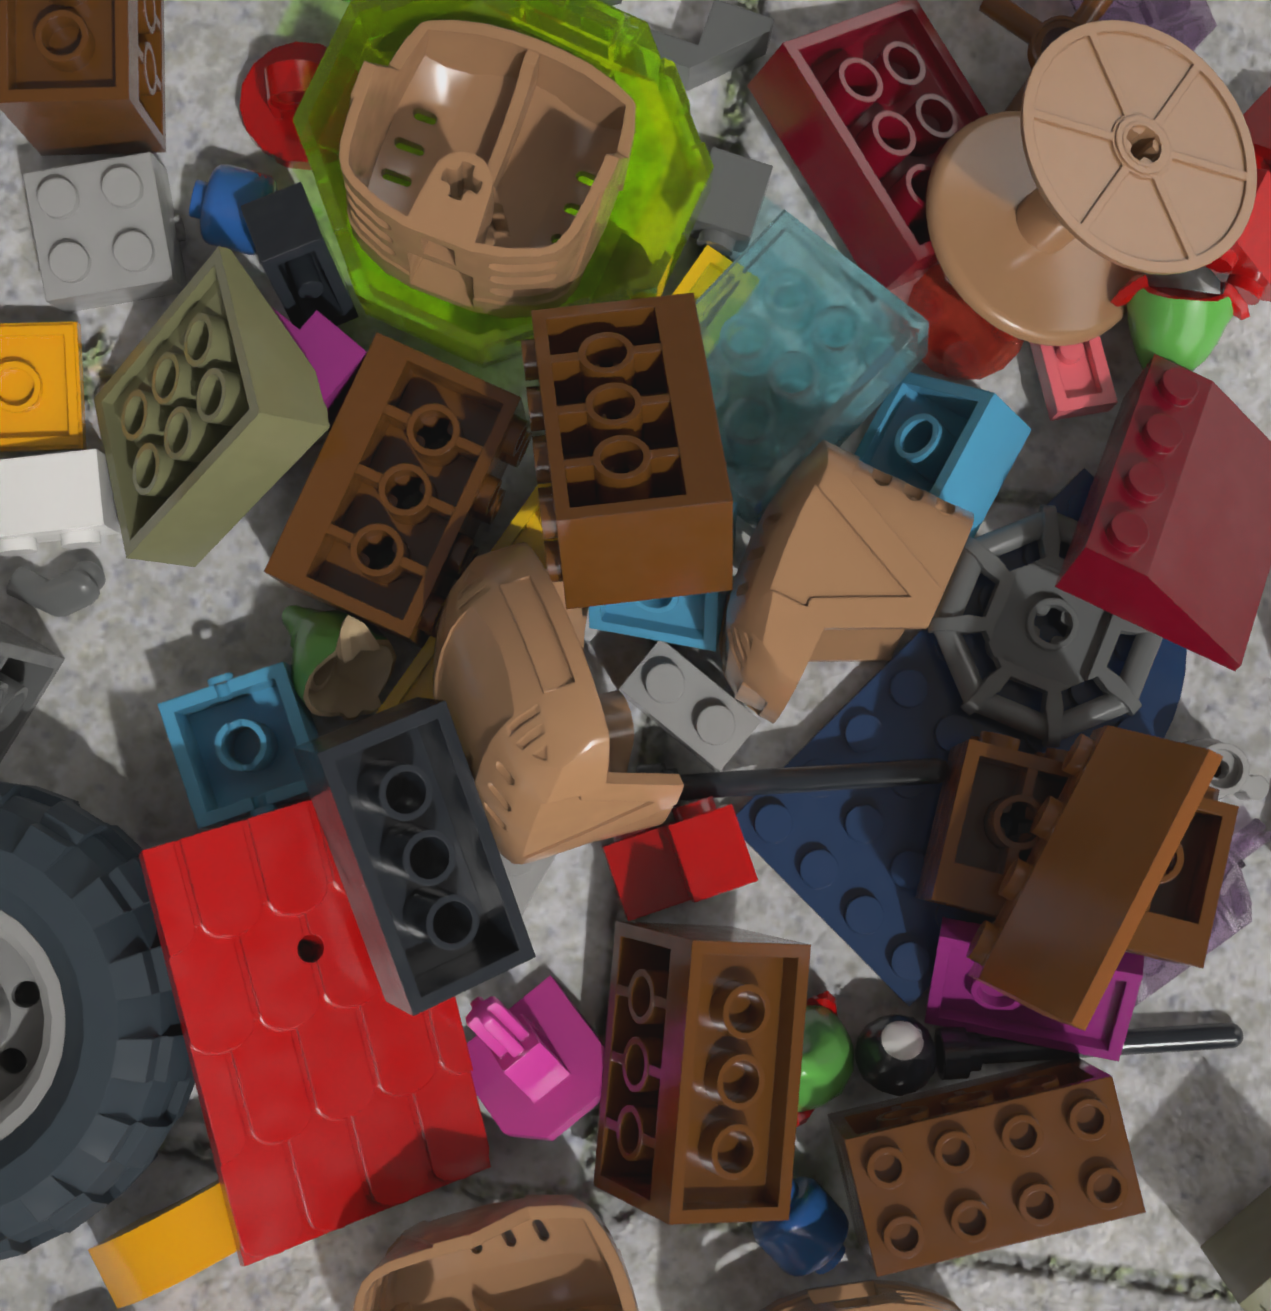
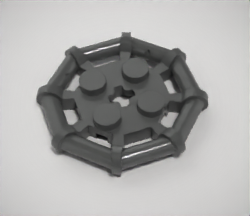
M1041 505L1039 511L1035 514L976 538L968 536L936 614L928 626V633L935 635L963 703L960 705V708L968 716L976 713L1042 741L1043 747H1059L1061 740L1123 714L1133 716L1142 707L1139 698L1163 639L1150 631L1055 587L1064 559L1059 557L1060 543L1063 542L1070 545L1078 524L1077 520L1058 513L1055 505ZM1037 540L1040 559L1031 564L1009 572L997 557ZM981 573L995 583L982 617L963 615ZM1050 608H1053L1060 612L1058 622L1062 626L1067 627L1064 637L1053 636L1049 642H1046L1039 637L1040 629L1034 625V619L1036 615H1046ZM981 633L984 638L986 653L993 660L996 670L983 680L963 635ZM1120 634L1136 635L1121 674L1118 676L1107 668ZM1092 679L1103 693L1099 697L1064 711L1061 694L1063 690ZM1008 680L1041 692L1040 712L996 693L1003 688Z

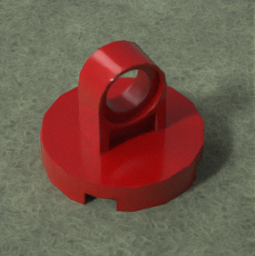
M295 41L272 48L252 65L242 83L240 111L251 140L265 154L275 158L277 163L286 168L314 170L334 164L339 160L340 140L350 109L351 93L358 77L356 71L341 54L320 43Z

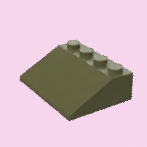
M217 247L94 398L126 558L196 567L330 427L327 407L322 398L315 369L231 249L225 247Z

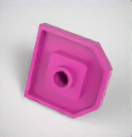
M551 975L509 1009L495 996H490L485 1000L478 996L470 1003L472 1010L465 1019L467 1026L476 1034L474 1038L467 1042L473 1066L471 1074L476 1095L504 1134L513 1137L553 1141L600 1103L605 1045L555 978Z

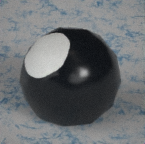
M893 1013L879 1017L865 1026L857 1038L855 1060L859 1072L866 1082L881 1092L903 1096L914 1093L927 1084L935 1072L937 1053L933 1039L925 1026L914 1017Z

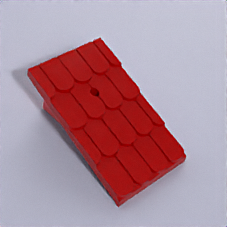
M312 799L140 852L139 859L240 1266L245 1267L272 1255L279 1254L304 1242L344 1228L356 1221L403 1204L413 1198L465 1179L491 1167L489 1159L490 1147L471 1074L473 1066L456 997L454 996L415 1016L386 1002Z

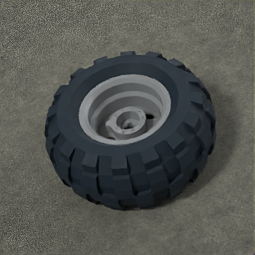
M0 781V1260L24 1255L40 1244L61 1234L71 1233L123 1194L158 1157V1149L175 1122L183 1116L195 1085L139 859V854L143 849L118 825L105 823L82 809L79 801L38 786ZM26 981H32L39 987L40 998L34 1005L17 1002L15 999V994L18 993ZM10 1048L22 1051L26 1057V1066L21 1072H16Z

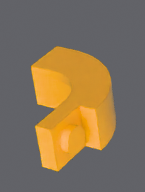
M219 1179L161 1210L141 1217L88 1249L117 1309L153 1296L237 1252Z

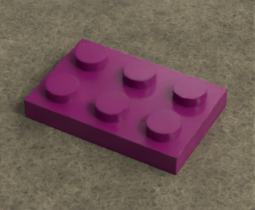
M942 918L924 1023L943 1027H965L968 1032L1119 1062L1143 978L1144 955L1124 953L1086 1030L1083 1031L1041 1015L968 976L974 961L967 958L966 954L981 924Z

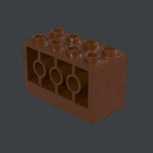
M0 0V110L41 156L166 152L164 0Z
M694 292L531 310L534 339L521 340L525 381L539 380V386L526 387L531 432L545 430V435L532 436L537 484L551 483L549 487L538 488L543 539L558 538V540L544 541L547 571L553 583L563 582L566 609L733 590V499Z
M377 332L264 572L294 591L336 610L348 613L365 623L422 648L428 636L436 638L441 612L454 580L460 578L478 555L479 547L474 545V537L481 522L491 525L502 505L506 490L500 488L502 484L501 479L508 464L517 468L527 451L532 433L527 431L529 420L526 419L522 398ZM449 435L450 441L445 446L438 449L429 448L428 444L435 437ZM415 491H420L423 496L422 501L417 506L405 509L401 504L404 497ZM388 548H392V551L396 554L394 561L390 565H384L382 569L378 570V566L374 563L376 556L379 552H385Z
M981 731L979 737L971 736L970 739L951 747L947 762L950 772L948 778L942 783L915 898L997 919L1006 901V898L998 895V891L1008 869L1017 857L1026 861L1038 839V836L1030 832L1037 812L1049 795L1056 799L1059 798L1070 774L1062 771V765L1069 751L1046 748L1045 753L1034 752V755L1018 751L1021 742L1019 739L987 731ZM1208 787L1126 952L1144 955L1145 957L1169 963L1204 968L1239 806L1218 801L1219 789ZM1012 811L1014 819L1018 821V832L1007 838L1005 836V829L1000 825V819L1002 814Z
M616 921L593 1186L668 1225L789 1220L811 953L810 944L731 926Z
M1080 1058L1052 1060L827 1114L857 1242L877 1277L1146 1213L1113 1077Z

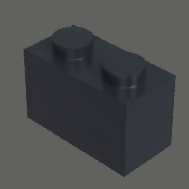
M301 182L240 206L260 262L294 326L300 330L316 310L335 326L359 317L338 262Z

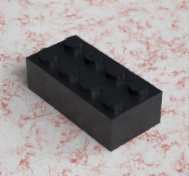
M416 697L293 748L386 1002L415 1016L536 957L446 700Z

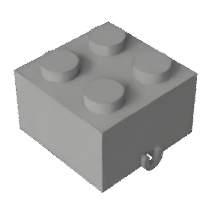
M151 152L23 173L46 302L65 313L180 294L185 288L187 279L180 246L181 241H186L185 228L181 216L175 215L167 169Z

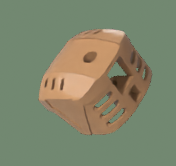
M430 20L422 22L404 40L388 66L364 61L351 93L350 109L340 140L339 159L346 188L347 213L352 234L362 250L389 276L391 275L410 288L467 310L498 316L499 318L531 317V310L558 308L578 288L584 270L606 228L618 193L623 191L634 143L636 104L615 81L597 68L539 39L485 23L460 20ZM421 114L435 119L436 123L431 125L416 120L414 116ZM396 144H405L423 151L424 154L421 156L397 148ZM389 174L408 181L411 185L406 187L385 180L383 175ZM584 176L594 180L592 186H589L577 179ZM573 208L578 210V213L574 216L565 212V210ZM554 239H559L556 243H552Z
M822 440L793 470L768 504L749 540L733 581V590H730L719 637V649L723 674L735 694L734 698L745 703L758 716L774 724L795 691L808 662H889L905 629L928 628L970 534L974 522V513L946 502L927 491L916 488L897 477L886 474L860 461L859 456Z
M526 542L510 545L473 559L451 588L445 601L436 633L433 656L434 699L446 700L499 853L511 863L521 865L542 860L585 844L661 825L666 821L673 806L677 804L684 787L679 774L627 773L634 742L632 714L627 700L619 690L602 694L597 693L584 652V635L589 607L566 609L563 582H552L547 569L544 568L538 556Z
M526 1195L524 1198L475 1207L429 1222L424 1220L405 1230L388 1248L385 1257L362 1281L355 1298L353 1311H639L621 1251L617 1248L610 1231L594 1209L573 1195ZM539 1219L543 1222L549 1237L541 1235L534 1220ZM511 1230L516 1238V1243L509 1242L504 1232ZM481 1245L482 1250L478 1251L475 1249V1247Z

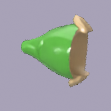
M298 605L287 606L282 612V623L291 637L290 646L293 649L291 679L295 691L306 707L318 716H341L344 720H355L359 715L371 714L378 710L382 705L379 695L394 670L397 658L389 640L376 627L339 610L322 611Z

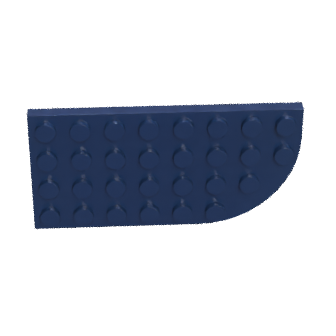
M1083 468L1046 505H1055L1058 513L1079 521L1094 476ZM1037 540L997 557L1009 572L1031 564L1040 559ZM1063 542L1060 543L1059 557L1065 559L1070 545ZM981 573L963 615L982 617L995 583ZM1050 608L1046 615H1036L1034 619V625L1040 629L1039 637L1046 642H1049L1053 636L1064 637L1067 627L1062 626L1058 622L1060 612L1056 609ZM928 628L921 629L782 768L922 758H941L948 762L951 747L970 739L971 736L979 737L981 731L998 733L1019 739L1021 742L1018 751L1034 755V752L1045 753L1046 748L1069 751L1081 733L1090 737L1093 730L1106 725L1164 738L1174 719L1181 697L1186 672L1187 649L1167 639H1162L1139 698L1142 707L1133 716L1123 714L1061 740L1059 747H1043L1041 740L976 713L968 716L960 708V705L963 703L935 635L928 633ZM981 633L963 635L983 680L996 670L993 660L986 653L984 638ZM1120 634L1107 665V668L1118 676L1121 674L1136 635ZM1092 679L1061 691L1064 711L1103 695ZM1008 680L1003 688L996 693L1040 712L1041 692ZM942 783L754 795L736 813L745 842L909 1007L931 985L942 918L982 924L984 920L991 923L996 920V918L915 898ZM1012 811L1002 814L1000 825L1005 829V836L1009 838L1010 835L1017 834L1018 821L1014 819Z

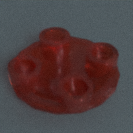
M940 263L930 267L913 285L905 306V333L915 355L933 372L954 380H980L1003 370L1020 352L1024 340L1001 331L977 314L954 289Z

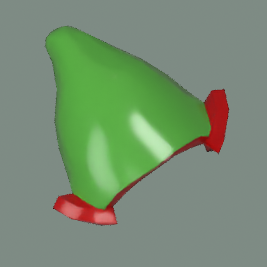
M1141 273L1133 276L1119 289L1110 301L1116 307L1127 304L1130 334L1142 370H1144L1153 355L1156 354L1193 372L1212 353L1233 316L1240 320L1250 317L1248 305L1236 287L1226 282H1220V294H1213L1188 289L1149 286L1147 275Z
M828 990L809 998L806 1003L797 1127L807 1122L815 1108H819L841 1095L854 1071V1046L847 1029L838 1018L835 997Z

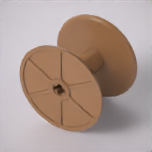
M1101 20L1086 23L1062 34L1040 55L1027 79L1022 96L1021 111H1003L978 118L961 128L944 145L931 169L927 185L926 218L931 243L936 257L954 289L977 314L996 328L1018 339L1045 346H1068L1087 342L1110 330L1127 313V304L1116 307L1110 301L1119 289L1133 276L1141 273L1171 275L1193 271L1212 263L1235 244L1249 221L1256 197L1257 164L1254 146L1244 116L1231 92L1216 72L1189 47L1162 31L1135 22Z

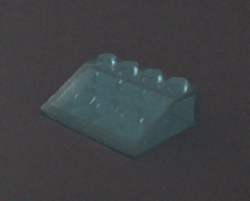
M785 209L695 301L733 502L737 503V515L755 529L770 501L793 470L822 440L840 447L928 353L929 321Z

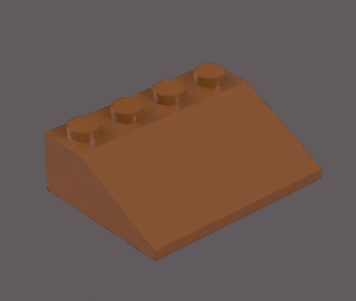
M1110 725L1093 730L1090 737L1081 733L1070 748L1062 765V771L1070 774L1059 798L1056 799L1049 795L1041 805L1031 825L1030 832L1038 836V839L1027 860L1024 861L1017 857L1000 885L998 895L1006 898V901L995 923L984 920L970 943L966 957L974 961V964L968 976L1041 1015L1085 1031L1224 756L1207 748Z

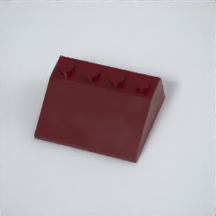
M900 0L783 42L747 86L876 296H880L912 281L939 266L940 263L931 243L926 218V193L931 169L944 145L956 132L974 120L987 116L988 113L917 0Z
M1154 354L1122 400L1055 587L1228 669L1236 671L1242 665L1271 566V441L1212 380Z

